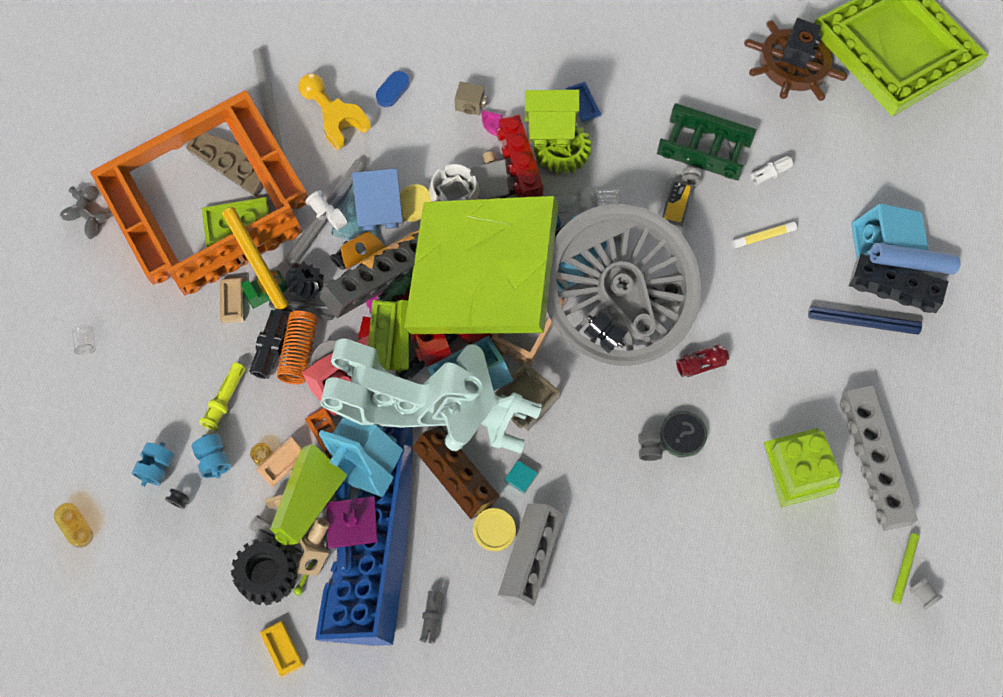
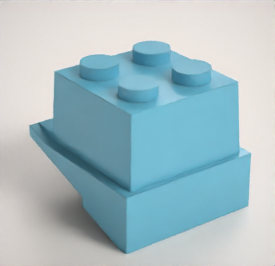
M345 417L342 418L333 433L321 430L319 435L332 457L330 463L339 467L347 474L344 482H347L350 486L383 497L394 478L391 473L403 451L396 444L397 440L393 436L384 433L382 426L360 425Z

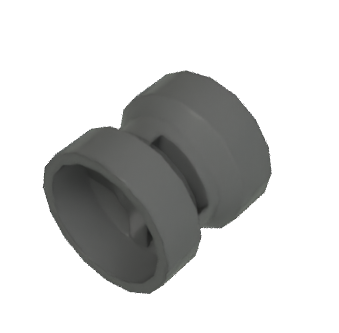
M655 431L639 433L638 442L642 447L639 450V459L644 461L662 459V449L659 447L662 442L661 433Z

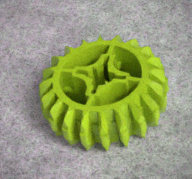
M576 122L575 139L568 147H555V143H551L549 147H534L537 162H541L542 168L548 167L549 173L555 170L556 175L564 172L566 176L568 171L575 174L576 169L582 170L584 164L588 163L591 156L592 143L589 140V134L584 133V127L578 128ZM579 148L580 150L572 156L571 153Z

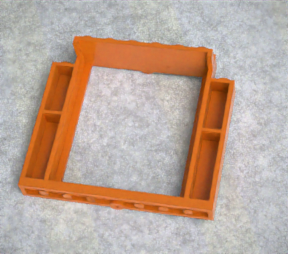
M246 90L90 171L144 274L152 285L163 283L171 276L180 291L186 296L196 293L202 286L214 283L224 274L235 272L240 267L249 263L234 234L179 262L130 174L131 171L171 150L180 149L184 143L224 122L229 126L277 209L245 227L260 254L277 249L283 242L294 240L303 232L292 210L302 208L306 204L307 192Z

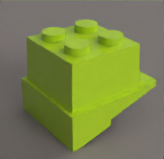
M525 90L524 122H528L529 143H534V147H547V143H555V147H568L570 143H573L575 139V121L579 113V90Z
M818 428L764 442L773 475V483L781 508L831 495L839 489L838 480L841 474L824 431L819 432Z

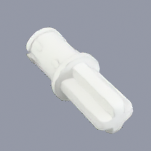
M785 156L773 163L769 162L765 167L750 174L751 179H756L753 182L756 186L770 178L775 179L778 174L792 168L793 161L789 156Z

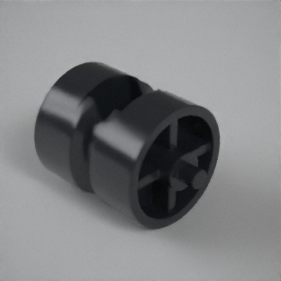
M602 309L597 316L594 315L592 317L589 314L586 317L590 320L588 322L590 325L585 329L584 333L591 339L599 338L601 348L608 354L615 346L622 348L625 346L622 338L629 330L621 323L612 324V317L607 311Z

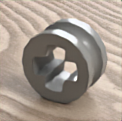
M694 167L685 168L681 181L691 184L693 187L700 185L702 171Z

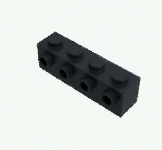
M860 254L854 264L848 286L854 287L860 292H869L882 299H891L899 302L901 305L913 306L921 309L923 312L936 314L943 305L949 281L908 268L876 264L871 262L870 256Z

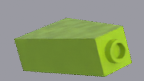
M314 444L301 448L270 528L276 534L275 538L284 545L299 543L347 477V474L339 467L331 464L330 459Z

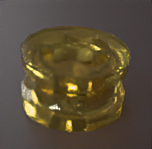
M257 443L251 448L250 457L254 464L259 466L273 452L267 444ZM262 450L264 452L266 450V457L264 459H261V457L257 459L258 451Z

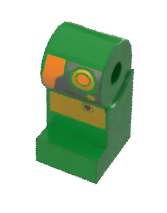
M279 270L270 271L280 290L284 293L288 287L285 286V279ZM259 278L252 282L247 280L241 283L243 292L253 309L270 300Z

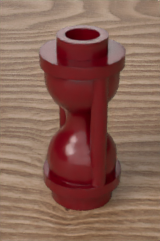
M716 344L712 347L682 355L680 359L676 360L677 370L681 377L687 376L689 378L726 366L729 354L725 347Z

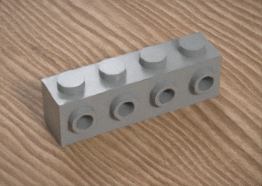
M527 504L498 596L513 604L535 606L564 515L563 513L548 504Z

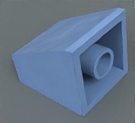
M397 168L352 173L358 227L363 228V231L377 230L376 226L385 225V229L399 228L398 224H403Z

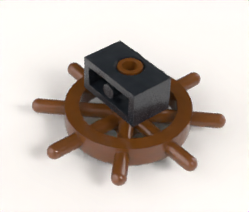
M797 17L792 29L780 30L773 20H768L766 25L772 34L767 37L764 44L752 39L744 41L746 47L760 52L761 66L751 68L749 75L754 77L765 73L771 81L782 87L779 94L781 99H786L790 90H811L819 101H823L826 96L819 86L825 81L827 76L840 81L847 79L846 73L831 68V54L833 52L821 41L822 36L819 35L821 26ZM780 44L784 51L774 48V46ZM772 56H773V57H776V58H779V59H781V60H778V61H775V62H774ZM817 58L819 63L813 62V60ZM808 69H810V70H812V71H815V72H817V73L814 74V75H811L810 72L808 71ZM799 72L801 76H795V73Z

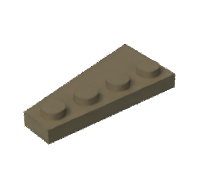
M203 133L188 142L186 146L188 152L254 197H257L262 183L240 145L207 133Z

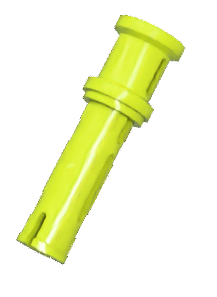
M233 362L217 395L208 402L207 405L209 407L204 417L198 421L203 427L212 431L219 429L218 424L223 414H226L228 411L227 405L246 371L243 365Z

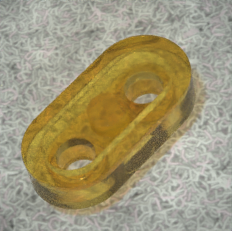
M64 503L56 508L54 520L67 541L77 548L87 546L92 541L93 531L80 510L71 503ZM72 514V518L66 521V516ZM84 532V537L78 540V535Z

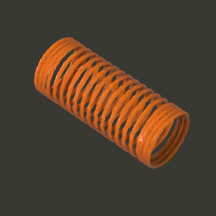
M298 310L289 314L284 345L282 346L283 349L279 361L280 364L278 365L279 368L276 375L280 381L295 385L306 382L302 372L305 371L304 368L307 369L309 367L316 326L318 325L317 316L310 312ZM295 318L308 319V320L313 321V322H308V321H304V320H298V319H295ZM294 329H298V330H302V331H307V332H310V333H305V332L297 331V330H294ZM294 333H299V334L307 335V336H310V337H305V336L297 335V334H294ZM294 337L304 338L307 340H301ZM294 341H300V342H304V343H307V344L297 343V342H294ZM294 345H300V346H304V347H307V348L297 347V346H294ZM291 348L301 349V350H304V351H297V350H294V349H291ZM291 352L301 353L304 355H298ZM285 374L294 375V376H297V377H300V378L287 376V375H285Z

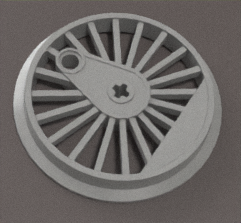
M609 204L584 211L570 220L558 232L554 241L547 312L557 331L572 347L587 357L602 363L632 366L651 362L664 356L686 337L695 322L700 307L702 292L701 276L691 247L671 223L645 208L627 204ZM635 227L642 229L643 231L628 262H625L629 230ZM649 233L659 243L635 266L633 263ZM622 234L619 261H617L614 238ZM606 241L608 245L611 264L601 246V244ZM664 246L672 258L641 272L639 269ZM595 248L604 267L588 250ZM581 254L597 271L573 258ZM565 262L596 279L557 272L558 266ZM675 262L679 276L644 280L645 276ZM557 279L593 285L595 287L557 292ZM681 282V295L647 289L646 286ZM622 283L623 288H618L617 284ZM597 294L563 311L559 298ZM649 296L679 301L678 314L649 299ZM600 300V303L589 314L593 317L605 306V311L612 314V324L619 322V324L621 323L629 330L624 336L627 351L613 349L608 354L600 345L595 344L597 339L590 338L588 340L579 333L589 321L586 317L574 328L566 316ZM652 309L674 320L668 331L654 318ZM638 322H642L645 325V332L638 329ZM656 329L663 337L653 344L649 336ZM632 338L643 340L646 347L634 350Z

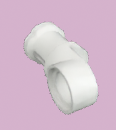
M321 190L314 192L306 199L305 203L313 208L318 220L327 218L337 231L348 224L342 212L326 202Z

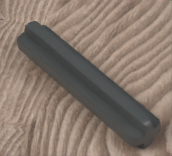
M286 298L288 306L282 309L288 312L306 311L326 320H333L335 317L327 306ZM269 300V307L276 309L272 301Z

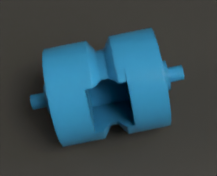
M204 434L192 443L191 447L197 460H200L198 468L201 477H216L218 479L222 474L231 469L229 457L222 451L225 446L221 435Z
M146 442L140 454L142 460L136 462L131 472L133 476L142 481L141 486L143 487L147 483L160 486L166 475L164 468H169L175 456L173 452L164 448V442H161L160 445Z

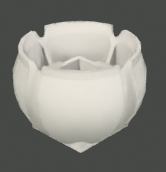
M445 165L443 171L438 169L432 177L429 185L430 199L432 202L448 201L445 195L459 188L464 196L458 200H477L479 197L478 181L475 175L473 176L471 170L463 165Z

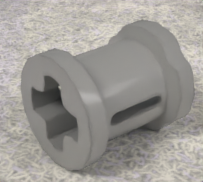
M927 577L909 589L911 593H915L921 600L925 610L943 598L941 594H937L931 587Z

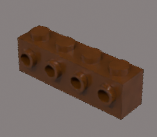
M437 426L422 433L413 445V450L466 515L472 520L482 511L491 508L500 495L461 449L457 451L448 449L445 444L447 431L442 426Z

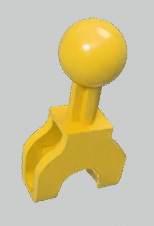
M308 73L300 78L298 82L299 93L307 100H315L322 108L325 137L336 150L345 147L344 136L341 134L344 128L355 127L361 133L371 129L370 120L358 105L345 104L339 98L332 101L324 92L325 83L319 75Z

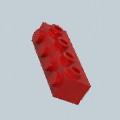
M520 114L499 119V128L496 129L498 141H501L503 145V157L509 163L507 165L510 177L514 179L515 183H513L516 196L519 195L520 198L543 197L544 186Z

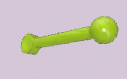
M309 562L307 568H312L314 562ZM303 574L299 585L294 588L293 592L296 596L302 595L303 586L308 575Z

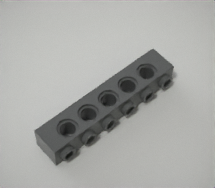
M419 233L411 235L415 237L414 239L397 243L399 248L388 251L384 250L383 254L376 255L372 269L361 263L356 269L345 271L340 278L336 280L330 279L324 284L320 299L338 319L412 276Z

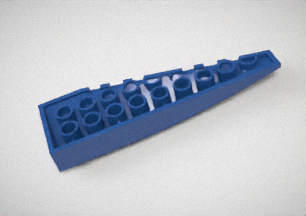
M383 426V432L393 436L397 440L396 444L403 449L391 473L394 478L383 497L361 489L357 498L375 496L377 542L351 546L352 570L348 573L338 572L337 562H333L330 570L333 572L330 582L325 584L322 593L315 636L317 641L369 646L394 644L409 525L413 427Z

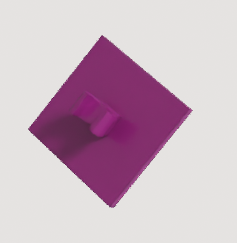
M375 496L327 503V521L330 524L328 528L329 549L377 542Z

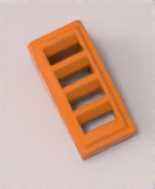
M322 408L305 418V421L325 455L331 460L332 457L323 443L319 432L331 426L325 432L333 433L337 426L326 408ZM325 418L327 419L326 421L314 427V424L318 423L319 421Z

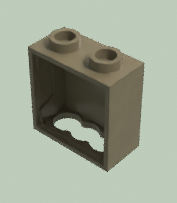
M524 362L511 376L513 381L499 388L494 394L499 397L501 394L510 396L512 393L522 395L523 399L542 405L537 419L526 415V418L523 420L512 415L511 420L517 427L521 429L524 427L529 431L557 402L560 391Z

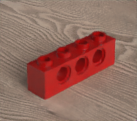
M412 279L397 284L400 292L396 294L398 301L409 300ZM410 334L412 343L417 342L419 346L415 348L418 360H424L426 368L451 355L444 334Z

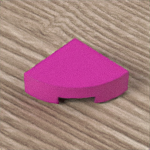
M482 110V124L485 130L497 136L496 129L499 128V119H502L503 115Z

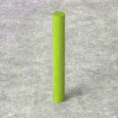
M910 533L891 601L895 604H901L920 538L915 533Z

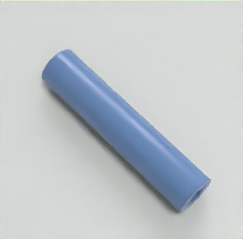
M875 243L870 250V260L876 264L950 275L956 274L960 268V258L953 254Z

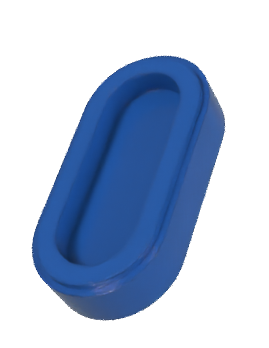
M403 71L391 73L376 91L377 103L382 107L393 106L409 87L408 75Z

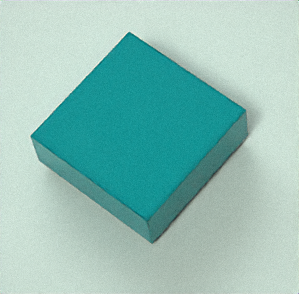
M518 460L506 476L505 482L525 494L538 473Z

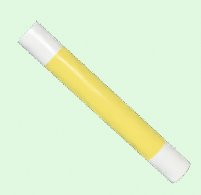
M795 222L787 223L735 239L732 243L734 248H739L797 230V225Z

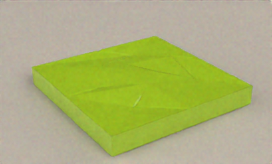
M851 0L818 17L814 22L821 26L819 35L822 36L821 41L892 117L982 66L989 56L935 0Z
M555 197L424 202L404 328L410 334L544 333L559 206Z

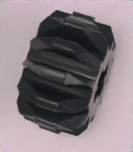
M304 261L301 264L295 262L287 271L285 286L289 287V293H296L297 298L299 296H303L305 300L309 297L315 298L324 286V275L320 273V268L313 267V263L307 265Z

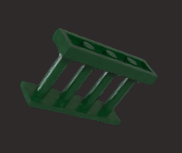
M675 103L669 120L674 126L668 140L660 139L657 155L739 181L744 166L738 163L743 147H751L757 129ZM682 127L695 130L688 147L676 143ZM703 133L715 137L709 154L697 150ZM723 140L735 143L730 160L717 157Z

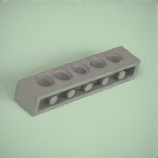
M874 385L848 390L840 400V407L842 412L846 413L848 420L847 429L849 434L853 435L855 441L854 451L856 456L860 457L862 463L861 473L863 478L867 479L869 498L874 502L877 510L875 513L876 520L879 525H882L883 531L911 526L918 518ZM857 411L864 412L866 418L861 417ZM864 432L870 433L873 436V440L868 439ZM872 454L879 456L881 462L875 461L872 458ZM879 476L886 478L888 485L883 484L879 480ZM886 499H891L895 503V507L889 506Z

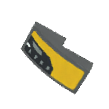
M672 180L662 215L669 223L683 226L693 185Z

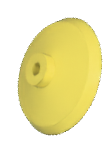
M413 184L400 192L402 219L409 222L421 219L423 203L432 202L429 190L426 187Z
M489 508L482 511L476 517L473 524V534L477 543L484 549L501 551L513 542L516 535V526L509 513L499 508Z

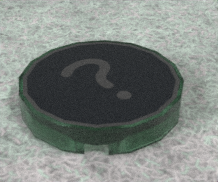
M678 411L670 414L664 420L660 429L663 447L670 454L679 458L697 455L703 449L707 440V429L704 422L697 415L687 411Z

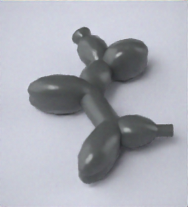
M72 186L69 188V193H72V196L77 199L76 206H70L62 210L60 217L65 221H72L81 216L87 221L84 232L88 239H92L98 232V223L105 222L113 214L111 211L93 214L87 210L88 202L95 200L99 195V191L95 186H88L83 191Z

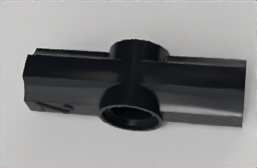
M271 310L264 331H261L257 337L256 353L249 370L250 374L257 378L269 379L276 358L282 353L284 335L289 320V314L283 310Z

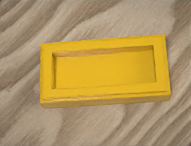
M282 620L259 632L281 678L304 666Z

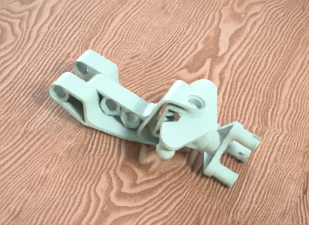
M339 339L335 343L331 363L335 367L347 372V375L351 376V380L349 382L336 377L328 378L325 382L321 398V405L324 408L360 425L389 427L447 425L449 434L445 438V444L452 451L461 449L464 444L469 442L478 427L483 425L486 426L491 447L497 449L502 447L518 454L523 450L525 439L505 433L512 415L523 420L526 418V415L537 419L542 407L540 403L523 399L522 395L512 393L510 396L501 394L499 397L494 394L484 353L480 347L473 344L467 345L456 359L459 366L454 363H445L424 385L394 376L386 371L379 363L375 348L349 339Z

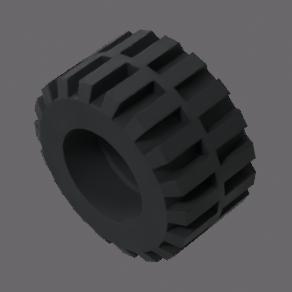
M263 538V542H260L258 539L252 540L253 545L249 546L248 543L243 545L245 550L243 552L238 550L236 553L238 559H233L232 566L234 567L231 570V576L234 578L232 581L237 590L250 602L253 601L257 605L264 603L266 606L271 605L272 601L278 603L281 601L280 597L283 595L287 597L290 594L288 590L290 588L293 589L295 586L293 581L297 579L296 563L284 545H280L278 541L273 540L271 542L268 538ZM264 560L275 561L278 564V570L270 582L256 584L252 581V571L258 563Z

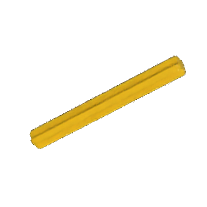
M229 207L225 209L222 215L274 307L279 310L288 306L286 298L235 208Z

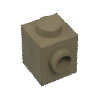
M460 81L455 95V111L464 112L468 115H480L481 109L486 107L488 98L485 95L484 86Z

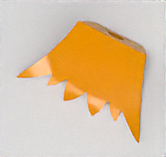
M419 230L411 232L388 246H385L376 236L368 231L341 246L346 270L358 263L365 264L372 269L375 255H381L387 249L399 248L397 243L414 239L415 237L410 235L418 233ZM360 242L365 245L366 253L364 255L356 251V243Z

